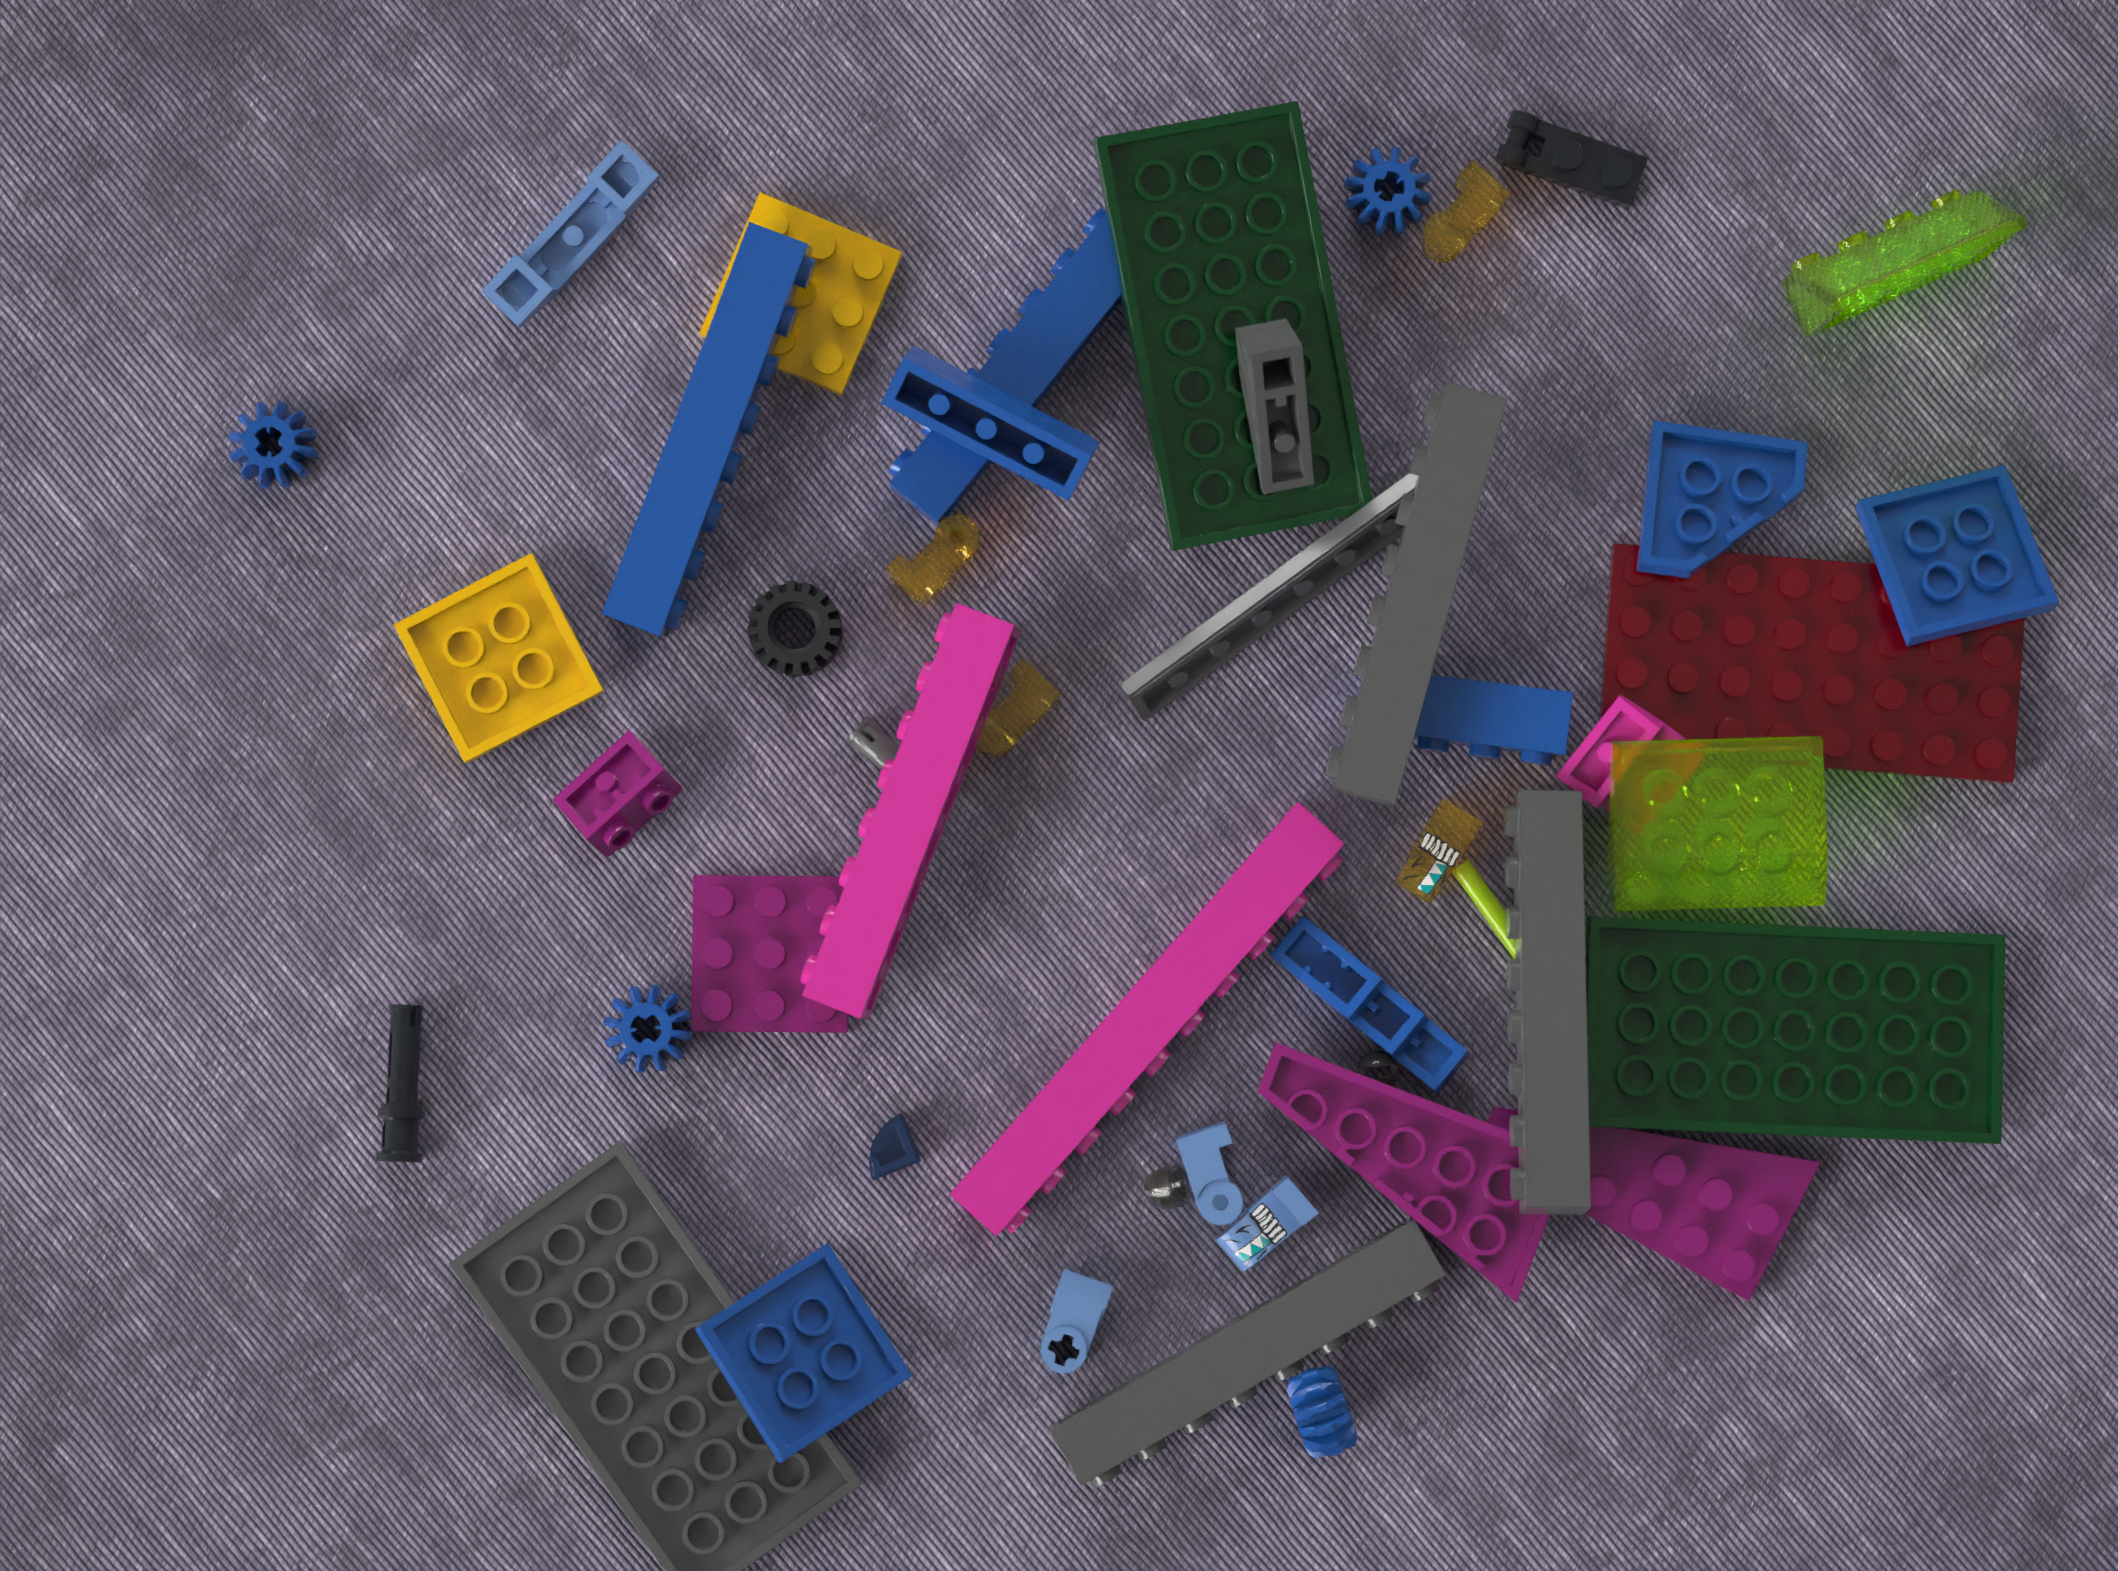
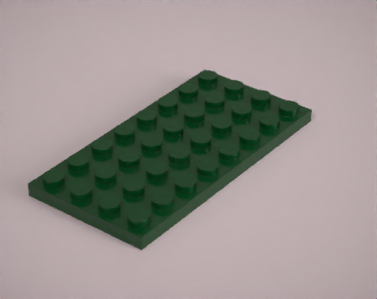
M1288 102L1094 138L1092 141L1170 551L1350 517L1372 501V495L1299 102ZM1286 318L1303 346L1314 485L1263 494L1240 380L1235 328Z
M1588 917L1586 932V1003L1589 1127L2001 1144L2005 935Z

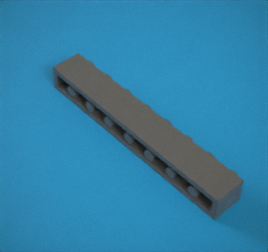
M1450 382L1445 383L1441 395L1435 393L1430 395L1423 423L1432 425L1427 445L1417 443L1409 473L1418 475L1413 495L1403 493L1395 520L1396 524L1404 526L1399 546L1389 543L1381 574L1390 576L1385 596L1379 594L1374 596L1367 624L1376 626L1371 646L1361 644L1353 675L1362 677L1357 697L1347 695L1339 725L1348 727L1343 747L1333 745L1325 776L1334 778L1331 787L1333 791L1390 807L1396 803L1508 398Z
M1519 790L1512 802L1513 806L1506 805L1504 811L1505 837H1513V856H1507L1505 861L1506 888H1514V908H1507L1506 937L1507 939H1515V959H1508L1506 977L1508 991H1516V1011H1509L1507 1033L1508 1041L1517 1043V1063H1510L1508 1087L1510 1095H1518V1115L1510 1116L1509 1140L1511 1147L1519 1148V1168L1511 1169L1510 1194L1512 1200H1519L1520 1214L1583 1215L1591 1208L1582 791Z
M1408 1218L1049 1426V1431L1080 1486L1089 1481H1092L1095 1487L1101 1486L1122 1473L1118 1464L1136 1454L1140 1461H1143L1166 1448L1168 1445L1164 1438L1175 1431L1183 1428L1185 1434L1188 1435L1211 1422L1213 1417L1210 1411L1228 1401L1230 1407L1235 1408L1250 1400L1259 1393L1255 1387L1258 1383L1272 1375L1277 1382H1280L1295 1374L1304 1367L1300 1360L1317 1349L1324 1356L1340 1348L1349 1341L1346 1335L1348 1331L1362 1323L1369 1330L1385 1322L1395 1315L1391 1307L1405 1298L1410 1297L1412 1303H1416L1440 1289L1437 1280L1444 1277L1446 1273L1416 1221Z

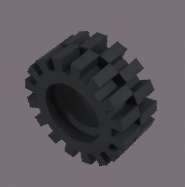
M795 580L785 581L786 584L779 586L775 584L769 587V591L766 594H761L755 600L756 605L754 609L750 610L748 616L749 627H747L750 645L762 663L776 673L779 672L788 677L812 675L814 671L820 668L822 670L826 667L828 661L833 656L835 657L839 650L838 646L840 640L842 641L843 634L840 614L829 596L823 590L814 587L813 584L807 582L796 583ZM792 609L807 612L815 622L813 639L808 645L799 649H790L783 646L775 635V625L778 618L784 612Z

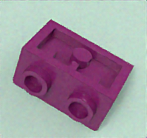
M628 730L552 800L585 839L605 857H609L616 850L628 845L635 833L652 817L664 812L671 805L673 798L682 791V786L665 770L642 742Z

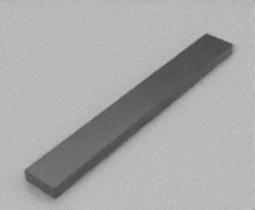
M1409 473L1120 683L1121 689L1143 721L1151 718L1402 535L1404 526L1395 523L1403 493L1413 495L1418 475Z

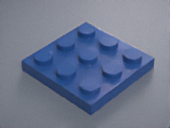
M2006 465L1872 496L1858 501L1855 510L1906 646L2054 611L2058 605L2059 600Z
M828 1243L695 1328L698 1336L779 1463L785 1461L912 1377L907 1366Z

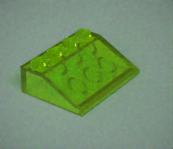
M1956 189L1931 201L1933 210L1915 217L1913 210L1906 211L1884 222L1886 231L1868 238L1866 231H1861L1837 243L1839 252L1822 259L1819 252H1814L1791 263L1790 267L1793 272L1781 282V285L1805 337L1808 338L1994 255L2028 227L2024 216L1980 190L1962 196L1960 190Z
M1821 736L1611 742L1607 887L1616 911L1822 906L1826 904L1828 851L1823 739Z

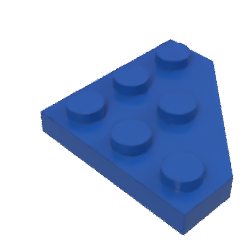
M1654 420L1650 430L1637 571L1690 578L1800 498L1804 491L1808 442Z

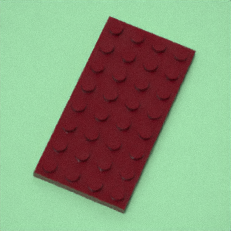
M1616 543L1612 545L1599 721L1616 699L1622 695L1708 755L1705 758L1707 760L2006 784L2014 783L2025 618L1906 646L1876 564L1724 552L1690 578L1639 572L1637 571L1639 545Z

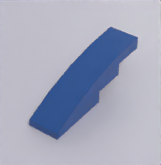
M1302 916L1270 954L1282 967L1436 1094H1439L1471 1055L1467 1049L1430 1021L1424 1013L1387 985L1381 977L1306 917Z

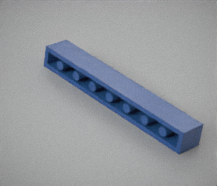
M1102 207L1098 209L1082 231L1088 237L1075 252L1068 247L1055 262L1050 272L1056 277L1044 291L1036 287L1024 300L1018 310L1023 317L1010 332L1004 327L994 337L986 349V352L991 357L978 372L972 367L966 373L1034 408L1039 405L1123 301L1105 209ZM923 426L921 432L926 438L914 452L906 448L894 461L888 471L894 476L889 485L893 492L939 528L993 461Z
M752 222L748 223L603 608V615L658 636H667L669 628L675 630L679 628L688 605V601L681 599L688 579L694 582L697 580L705 561L706 552L699 549L706 530L712 533L715 532L724 510L725 504L718 502L725 482L733 484L742 463L743 455L736 453L743 433L751 435L757 424L761 406L754 404L761 385L769 387L777 371L780 358L773 355L779 337L788 338L794 326L798 309L791 306L798 287L806 289L814 273L817 260L810 257L813 248L809 244Z

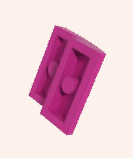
M1620 695L1557 773L1556 777L1573 791H1582V798L1594 808L1601 806L1641 838L1708 755L1651 713Z

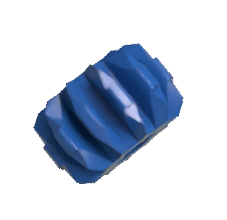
M1398 147L1392 148L1388 161H1384L1382 152L1378 148L1372 149L1370 152L1371 165L1357 159L1353 163L1352 168L1359 177H1347L1344 182L1346 190L1356 193L1346 200V209L1356 210L1363 208L1364 210L1359 214L1356 224L1359 227H1363L1371 218L1377 220L1374 230L1375 234L1379 236L1383 235L1387 222L1390 221L1393 230L1398 235L1405 232L1406 223L1404 217L1418 224L1422 220L1423 214L1417 206L1429 205L1432 198L1431 194L1419 189L1429 183L1431 179L1429 173L1422 172L1413 175L1412 172L1416 169L1419 158L1412 156L1404 165L1399 163L1401 149ZM1384 181L1395 184L1393 192L1400 191V193L1394 194L1391 201L1380 199L1382 191L1375 192V189H1381Z
M278 401L274 406L272 415L266 404L263 402L257 403L255 411L258 419L253 420L245 413H241L238 416L240 423L247 427L245 433L231 431L229 433V439L232 442L243 445V447L229 454L230 460L234 463H245L240 475L247 481L258 475V484L263 489H270L275 476L281 487L284 489L290 488L292 480L289 472L293 470L302 478H306L309 471L300 464L302 458L316 460L318 457V452L315 449L304 446V444L317 438V432L313 428H302L307 419V416L302 411L298 410L289 416V408L285 402ZM270 436L277 439L280 446L283 447L277 455L271 453L265 444L266 439Z
M651 985L647 1003L644 1001L640 988L638 986L631 987L629 995L634 1006L630 1007L624 1000L615 998L612 1005L623 1014L622 1019L615 1017L604 1018L605 1026L620 1028V1035L611 1036L605 1040L606 1046L616 1047L622 1043L625 1044L626 1047L617 1057V1062L621 1065L626 1064L637 1053L636 1072H646L649 1055H652L657 1070L664 1071L667 1069V1061L663 1051L666 1050L673 1058L680 1060L684 1057L685 1053L673 1043L674 1039L692 1040L693 1033L691 1031L677 1030L676 1023L690 1019L691 1013L689 1010L680 1011L674 1015L670 1012L680 999V996L676 993L670 994L660 1005L661 987L659 985ZM656 1016L661 1024L655 1027V1029L661 1030L659 1038L657 1040L646 1038L641 1041L636 1032L642 1030L641 1028H636L637 1021L640 1017L650 1020Z
M1329 1365L1318 1369L1313 1367L1289 1378L1287 1393L1307 1453L1314 1459L1324 1456L1329 1458L1343 1453V1450L1354 1447L1357 1441V1432L1337 1371Z

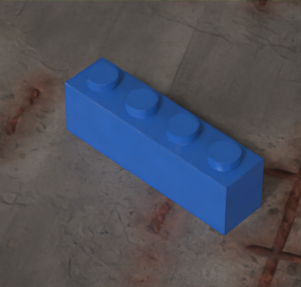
M913 346L903 357L881 404L1068 501L1078 487L1100 443L1096 439L916 346Z
M1431 675L1413 740H1418L1417 749L1446 753L1448 752L1449 744L1469 746V756L1500 759V751L1521 753L1520 762L1551 765L1552 757L1560 758L1566 755L1573 692Z

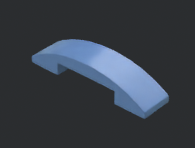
M621 140L586 177L589 182L520 256L515 254L481 292L520 328L565 288L599 253L633 214L661 176Z

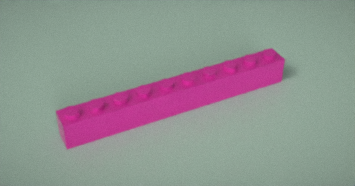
M1297 802L949 1195L996 1237L1004 1228L1013 1234L1032 1212L1025 1204L1036 1191L1040 1189L1047 1195L1067 1173L1060 1164L1068 1155L1075 1150L1082 1156L1102 1132L1095 1125L1109 1110L1113 1115L1117 1116L1137 1094L1130 1088V1085L1143 1071L1151 1078L1170 1057L1171 1053L1164 1048L1177 1032L1186 1038L1206 1015L1199 1008L1213 993L1221 999L1240 978V975L1233 970L1247 954L1253 960H1256L1275 937L1268 931L1281 915L1290 921L1310 898L1302 891L1316 876L1324 883L1343 862L1344 859L1337 852L1345 843Z

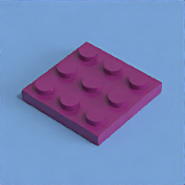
M693 875L691 1031L848 1033V1014L802 996L806 985L800 983L801 974L807 959L811 954L818 955L825 938L824 935L819 933L823 917L830 905L837 907L844 887L839 885L840 876Z

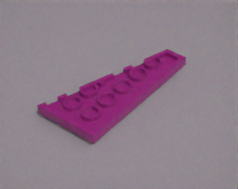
M1275 1042L1257 1092L1517 1303L1550 1214H1520L1519 1200L1511 1199L1510 1174L1512 1168H1519V1148L1510 1146L1509 1130Z
M1493 1106L1485 1122L1509 1130L1510 1116L1518 1115V1110ZM1589 1127L1591 1208L1584 1214L1749 1301L1821 1162L1624 1128Z

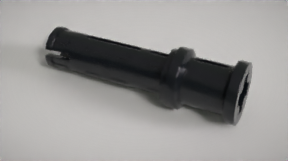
M389 1004L390 1028L386 1104H380V1109L377 1110V1117L382 1119L381 1151L375 1153V1161L422 1163L423 1155L418 1153L419 1121L425 1118V1110H422L423 1105H417L421 1022L424 1007L421 1005Z

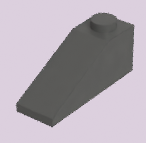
M1286 318L1235 328L1240 380L1263 494L1314 485L1302 343Z

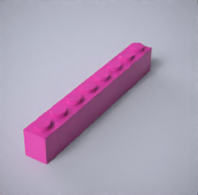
M959 603L955 604L952 614L945 612L942 616L935 634V641L940 643L933 663L930 661L924 663L916 682V690L921 692L914 711L906 710L897 730L896 738L902 740L895 759L888 758L880 772L877 787L883 789L876 808L869 807L860 823L858 836L863 838L856 858L849 856L842 869L839 885L843 886L844 889L837 907L830 905L823 917L819 933L824 935L825 938L818 955L811 954L803 968L800 983L806 986L802 996L859 1019H870L1021 634V630L1014 624Z

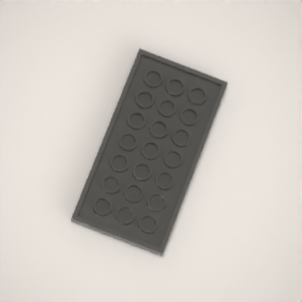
M622 1140L448 1263L665 1571H742L863 1484L858 1473L828 1432L781 1463L777 1461L695 1331L696 1327L736 1301Z

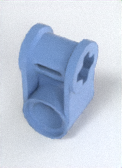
M1067 1269L1063 1270L1049 1311L1051 1316L1040 1349L1042 1360L1049 1369L1056 1373L1067 1374L1076 1371L1082 1366L1087 1357L1095 1331L1099 1330L1113 1285ZM1064 1334L1073 1337L1072 1346L1079 1349V1355L1077 1359L1068 1357L1065 1364H1059L1055 1361L1056 1352L1049 1349L1050 1342L1052 1340L1060 1342Z

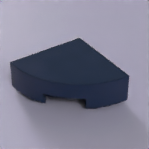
M903 1112L886 1122L873 1140L869 1157L872 1181L921 1162Z

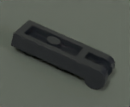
M1513 110L1507 123L1510 133L1506 144L1499 145L1495 157L1496 162L1628 210L1630 209L1648 157L1542 121L1538 117L1524 111ZM1529 138L1544 142L1539 157L1525 151Z

